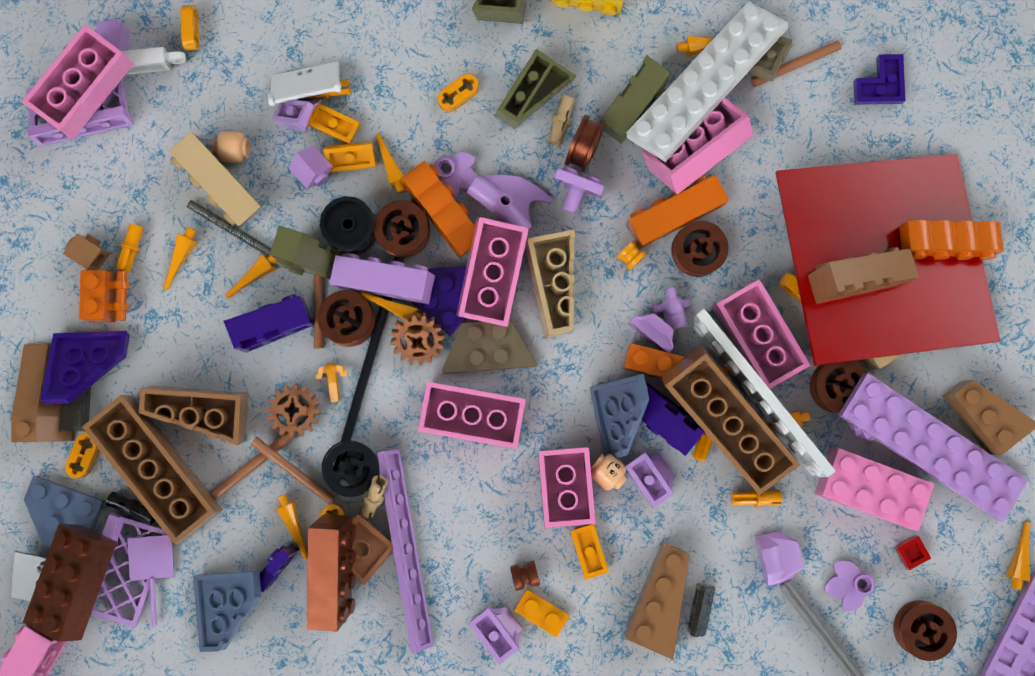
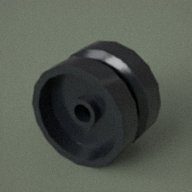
M343 196L334 199L326 205L320 217V229L323 237L335 250L344 255L345 253L358 255L366 252L376 241L374 235L376 217L364 201L356 197Z

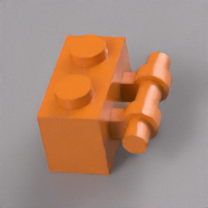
M81 270L79 320L90 323L126 321V312L129 311L127 290L130 289V282L127 281V272L117 271L116 281V274L106 270Z

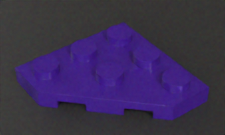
M467 266L428 269L430 273L435 275L429 304L410 301L422 313H426L429 319L434 317V323L436 325L441 324V329L450 337L466 319L456 316Z
M127 331L53 333L40 400L44 404H70L127 357L129 333Z

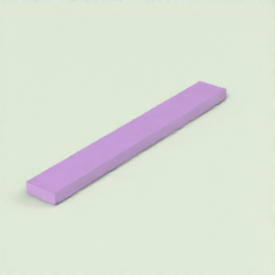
M398 448L376 452L380 475L388 480V485L383 495L411 653H418L434 646L400 450Z

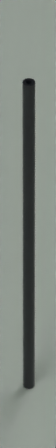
M412 198L411 202L418 206L416 201ZM413 218V219L411 220V223L413 224V226H414V223H415L416 218ZM404 225L402 231H406L412 234V232L409 231ZM395 256L393 261L403 263L404 258ZM383 296V299L392 301V298ZM381 306L341 441L351 440L389 312ZM348 451L341 453L335 459L333 470L337 469L341 459L345 461Z

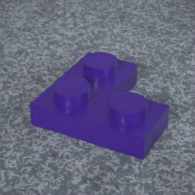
M879 54L876 57L877 78H856L853 81L854 105L903 104L906 101L903 54Z
M293 543L286 547L282 546L280 549H275L267 559L270 564L265 566L259 573L261 592L271 587L299 552V548Z

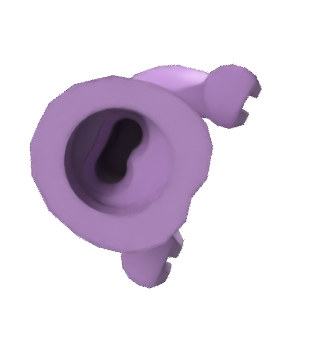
M675 287L666 289L667 299L663 303L653 304V312L664 313L665 322L672 328L689 326L684 310L691 307L689 298L681 299L677 297Z

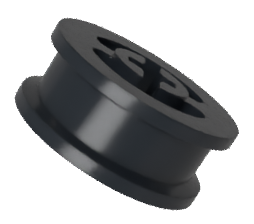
M345 440L329 448L323 457L321 471L325 483L332 491L344 497H356L369 490L373 477H378L379 464L376 455L368 446L358 441ZM358 451L362 455L360 459L352 456H347V459L352 465H356L353 468V472L357 478L362 475L363 467L367 466L366 475L355 485H341L338 483L340 478L348 481H353L350 473L344 472L347 469V465L343 459L339 461L336 470H333V463L343 452Z

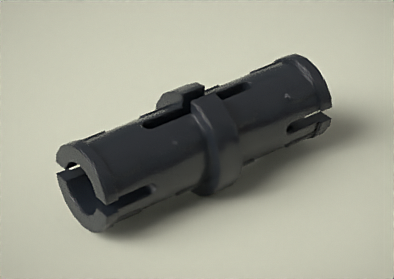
M113 491L106 500V506L124 513V516L129 519L133 517L150 526L156 521L145 506L140 504V501L135 498L131 500ZM126 504V505H128V506H131V507H133V508L139 510L140 513H138V512H136V511H133V510H131V509L125 507L124 505Z

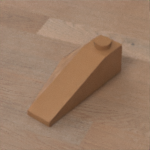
M24 344L11 417V442L74 441V415L68 404H44L40 400L51 344Z

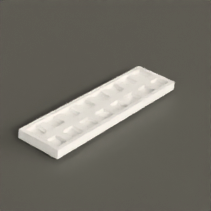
M748 1L626 132L627 138L666 162L788 29V22Z
M705 309L700 311L693 320L695 324L693 326L694 331L700 338L705 336L710 343L708 347L717 358L721 356L725 361L724 367L728 368L727 372L732 377L736 375L742 382L739 386L748 397L752 395L758 402L755 406L763 416L768 415L774 422L771 426L780 436L784 435L788 439L789 443L787 446L796 456L800 455L806 463L803 465L812 476L816 475L817 477H829L836 472Z

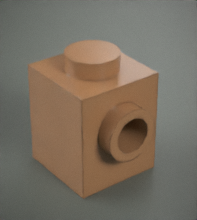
M76 234L75 237H72L67 242L66 250L63 254L87 270H99L110 253L100 247L101 241L87 234L84 237Z

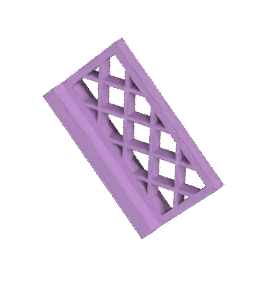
M123 78L75 138L133 125L132 116L128 111ZM32 88L26 89L27 95L32 90ZM113 96L119 98L120 106L107 107ZM28 107L31 127L27 128L28 137L38 146L71 139L49 122L38 125L40 116Z
M117 512L109 514L102 535L117 541V543L120 538L122 544L117 546L116 543L114 552L124 546L127 554L128 542L122 534L125 523L135 527L138 533L136 537H145V535L151 532L167 535L161 527L150 526L145 522L132 518L129 519L123 516L124 514ZM141 528H142V529H146V530H148V531H146V532L143 533L142 530H141ZM112 554L110 563H112L113 568L109 570L107 568L106 574L115 570L121 583L109 589L103 579L101 588L103 587L104 592L98 593L97 599L107 595L112 608L102 611L93 607L91 615L136 627L150 590L149 579L147 581L141 580L144 585L143 592L133 596L128 586V583L132 581L130 579L125 580L119 569L128 564L129 560L117 565ZM123 586L129 599L117 605L111 592ZM141 597L139 603L137 604L135 599ZM131 602L136 611L133 619L123 617L119 607Z

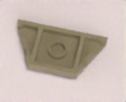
M510 319L508 327L487 322L461 323L442 369V374L537 367V364Z

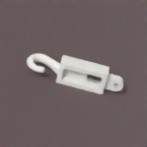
M164 47L122 51L134 63L126 75L172 70V64L186 62V54L184 52H167Z

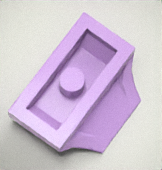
M310 98L301 101L291 100L279 104L272 120L289 129L306 132L309 118L321 99Z
M655 313L635 316L629 322V326L660 351L670 353L674 348V329Z
M644 452L625 465L628 474L652 508L674 494L672 492V483L675 476L661 455H648Z
M779 530L755 535L767 586L792 580L793 576L804 568L797 540L784 536Z
M488 607L469 621L468 624L498 664H501L519 650L518 639L522 627L507 607L497 609Z

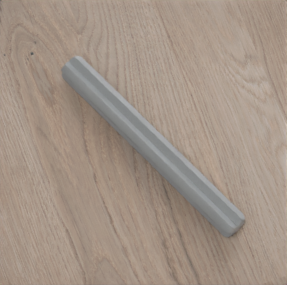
M791 580L781 583L779 586L781 591L845 675L864 676Z

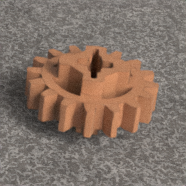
M413 312L410 319L406 314L403 315V323L397 320L395 324L397 329H392L391 335L394 337L391 339V345L396 346L394 354L401 353V361L408 358L409 365H412L414 360L418 361L419 366H422L425 359L431 363L432 355L438 357L440 353L438 349H443L444 343L441 341L444 339V333L439 332L442 327L441 324L434 325V317L427 320L426 313H423L421 317H417L416 312ZM430 332H432L434 336V343H432V340L428 337ZM401 335H403V338L407 340L405 346L402 343ZM419 336L422 337V340H420V339H418L417 341H414V340H413V338L417 339Z
M294 384L292 390H290L287 385H284L283 393L276 390L277 398H269L273 405L266 408V411L272 413L267 418V421L275 422L271 428L273 430L281 428L279 434L282 436L289 432L290 438H294L296 433L304 437V430L313 431L310 426L312 423L319 424L315 416L322 414L320 410L316 409L321 403L318 400L313 401L316 394L314 392L307 394L308 388L305 386L299 390V386ZM301 396L307 400L309 407L302 405ZM288 397V400L283 405H280ZM295 405V407L299 409V412L294 413L293 417V415L289 413V410H293ZM279 415L286 418L287 426L280 421ZM305 417H308V419L302 425H300V421H302Z

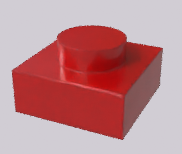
M917 535L894 546L907 570H911L931 559L923 542Z

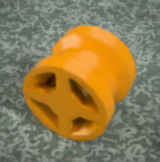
M633 240L616 258L619 261H623L626 264V268L631 271L647 253L640 251L637 248V243Z

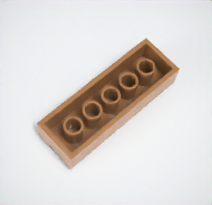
M702 345L661 376L665 387L759 495L800 466L792 451Z
M120 395L82 426L84 431L175 545L185 542L223 510L150 417L139 414V404L133 396Z

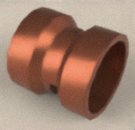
M534 560L527 562L523 565V568L518 564L510 566L516 591L524 589L525 584L532 587L540 585Z

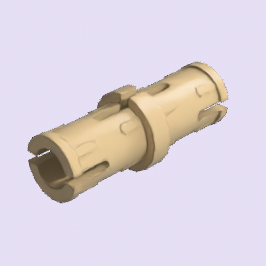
M563 95L560 97L556 115L552 117L553 125L547 140L551 145L562 146L566 129L570 126V116L575 103V99L570 96Z
M379 475V479L377 476H374L369 490L364 493L363 498L365 499L359 513L365 519H368V516L372 519L375 516L377 507L383 502V493L388 485V480L384 476Z

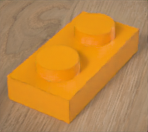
M319 103L309 118L308 126L345 144H351L361 124Z
M372 141L325 146L323 149L325 158L333 166L330 172L376 167Z
M594 524L570 530L585 580L609 573Z
M528 588L514 609L516 613L556 638L570 616Z

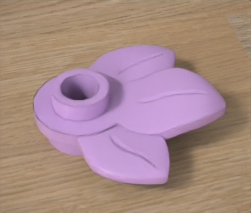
M459 152L453 157L442 156L434 164L440 174L438 176L443 185L447 183L452 188L455 194L452 196L454 200L458 199L460 188L469 189L477 177L474 171L470 169L475 162V157L466 152ZM445 164H449L451 167L448 173H444L442 170Z
M843 560L834 562L833 567L837 576H833L828 580L824 591L832 597L842 599L844 611H853L860 608L864 597L874 591V578L869 573L860 571L852 562ZM860 579L865 581V585L862 588H859L857 584Z

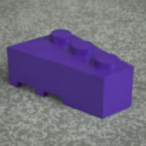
M295 294L284 297L281 302L267 304L257 310L223 321L233 348L246 353L314 326L304 298Z
M646 382L649 402L642 421L647 424L646 427L656 435L659 434L670 446L686 456L703 435V429L687 411Z

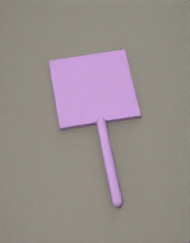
M167 535L127 538L130 581L149 579L152 626L156 627L155 579L174 577L172 541Z

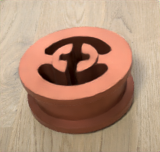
M584 115L571 143L565 165L569 166L572 163L581 167V172H586L596 152L606 122L602 121L599 124L589 120V115Z
M405 200L390 202L382 207L376 215L374 224L375 238L381 247L393 256L401 258L414 256L421 252L429 241L431 233L430 223L424 212L412 202ZM413 218H416L418 220V234L415 237V239L410 243L402 245L404 242H408L413 238V236L409 232L401 231L400 233L395 227L389 226V229L391 234L393 235V239H387L386 228L391 219L395 226L403 228V226L405 225L409 231L414 233L415 228L411 223V220Z
M695 221L689 223L677 233L672 242V259L677 268L689 276H707L719 269L725 262L728 255L727 238L724 232L711 222ZM692 233L706 235V237L700 236L687 246V254L684 253L683 244L688 235ZM702 245L704 249L702 252L697 253L695 249L697 246ZM713 245L715 246V257L709 265L699 266L693 264L692 260L702 261L710 255Z
M341 290L329 295L321 304L318 312V324L321 332L329 340L343 347H354L364 343L371 336L376 322L375 312L371 304L363 296L350 290ZM337 309L343 315L352 318L360 324L361 320L358 311L362 310L363 320L360 327L357 329L348 321H344L335 314L333 315L334 311ZM332 316L336 324L334 328L332 327ZM356 330V331H355L354 333H352V334L345 335V333H346L347 331H348V332H351V331Z
M856 361L819 365L814 370L810 379V392L813 400L820 408L827 412L840 413L845 404L842 402V398L849 396L852 391L848 389L840 390V387L835 384L825 385L828 374L832 370L837 369L838 374L829 377L827 381L840 382V385L843 387L855 388L863 373H867L864 367Z
M916 600L904 605L895 616L893 624L895 639L902 649L914 657L924 661H936L948 655L953 649L957 639V628L954 619L945 609L928 601ZM928 613L933 614L935 617L934 621H930L925 617H920V620L916 619L920 615ZM918 639L928 644V646L917 647L915 641Z

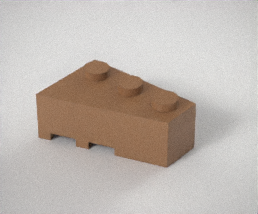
M974 380L961 381L942 396L984 450L991 455H1003L1035 429V421Z

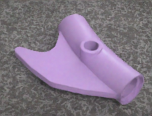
M477 175L466 192L486 207L500 222L526 227L529 230L533 228L529 217L530 203L534 201L550 203L552 201V197L520 176Z

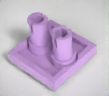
M564 166L563 170L557 169L554 179L556 182L564 184L569 188L562 209L576 214L583 195L588 193L601 198L605 186L601 185L602 180L590 175L586 179L578 176V171Z

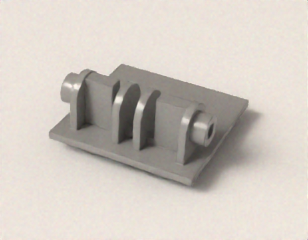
M15 551L11 598L31 601L46 557Z

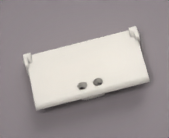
M339 61L272 75L271 90L268 93L269 105L276 106L277 103L333 91L336 93L341 92Z

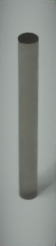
M193 200L188 202V209L265 256H269L271 247L235 225L232 226L228 221Z

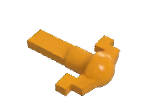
M328 363L319 368L318 374H315L316 379L324 378L323 373H327L330 402L340 401L336 372H340V377L349 375L348 371L344 370V366L334 363Z

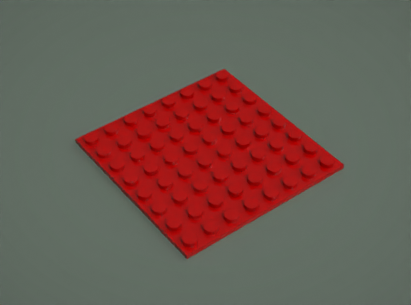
M958 154L788 169L775 172L814 366L1001 341L985 270L980 257L973 256V258L967 260H957V257L954 256L942 260H935L934 256L914 259L919 278L907 284L816 304L808 275L816 270L815 267L823 263L850 257H861L872 252L880 254L895 247H899V250H901L899 226L907 221H973Z

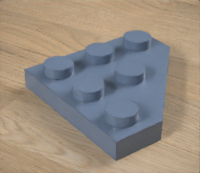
M644 374L590 387L604 456L612 454L615 458L629 454L649 402Z
M39 476L32 477L24 497V502L46 554H48L58 524L83 525L94 531L105 501Z
M259 570L193 576L200 652H217L227 649L261 598Z

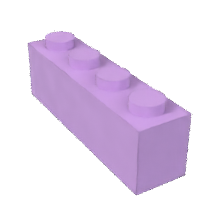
M345 253L344 257L335 256L330 285L340 289L357 292L364 291L369 294L429 304L435 275L428 271V267L414 265L413 268L405 267L404 263L398 261H390V264H384L381 259L374 257L361 260L359 259L360 256Z

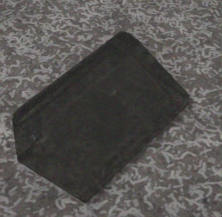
M91 386L70 404H61L59 431L85 432L82 426L89 421Z
M699 582L696 584L687 627L688 633L693 637L705 636L715 593V587Z

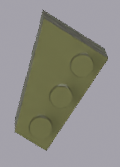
M535 49L494 116L515 129L571 84L576 75Z
M648 55L642 61L643 64L635 76H631L628 81L629 84L616 97L600 120V123L602 121L606 122L603 131L621 144L627 138L626 132L650 108L653 102L665 92L664 88L671 73Z
M279 225L269 255L277 259L276 263L282 265L283 268L288 269L291 273L302 276L303 272L330 280L335 256H342L343 254L331 250V247L324 245V247L319 246L320 241L305 233Z

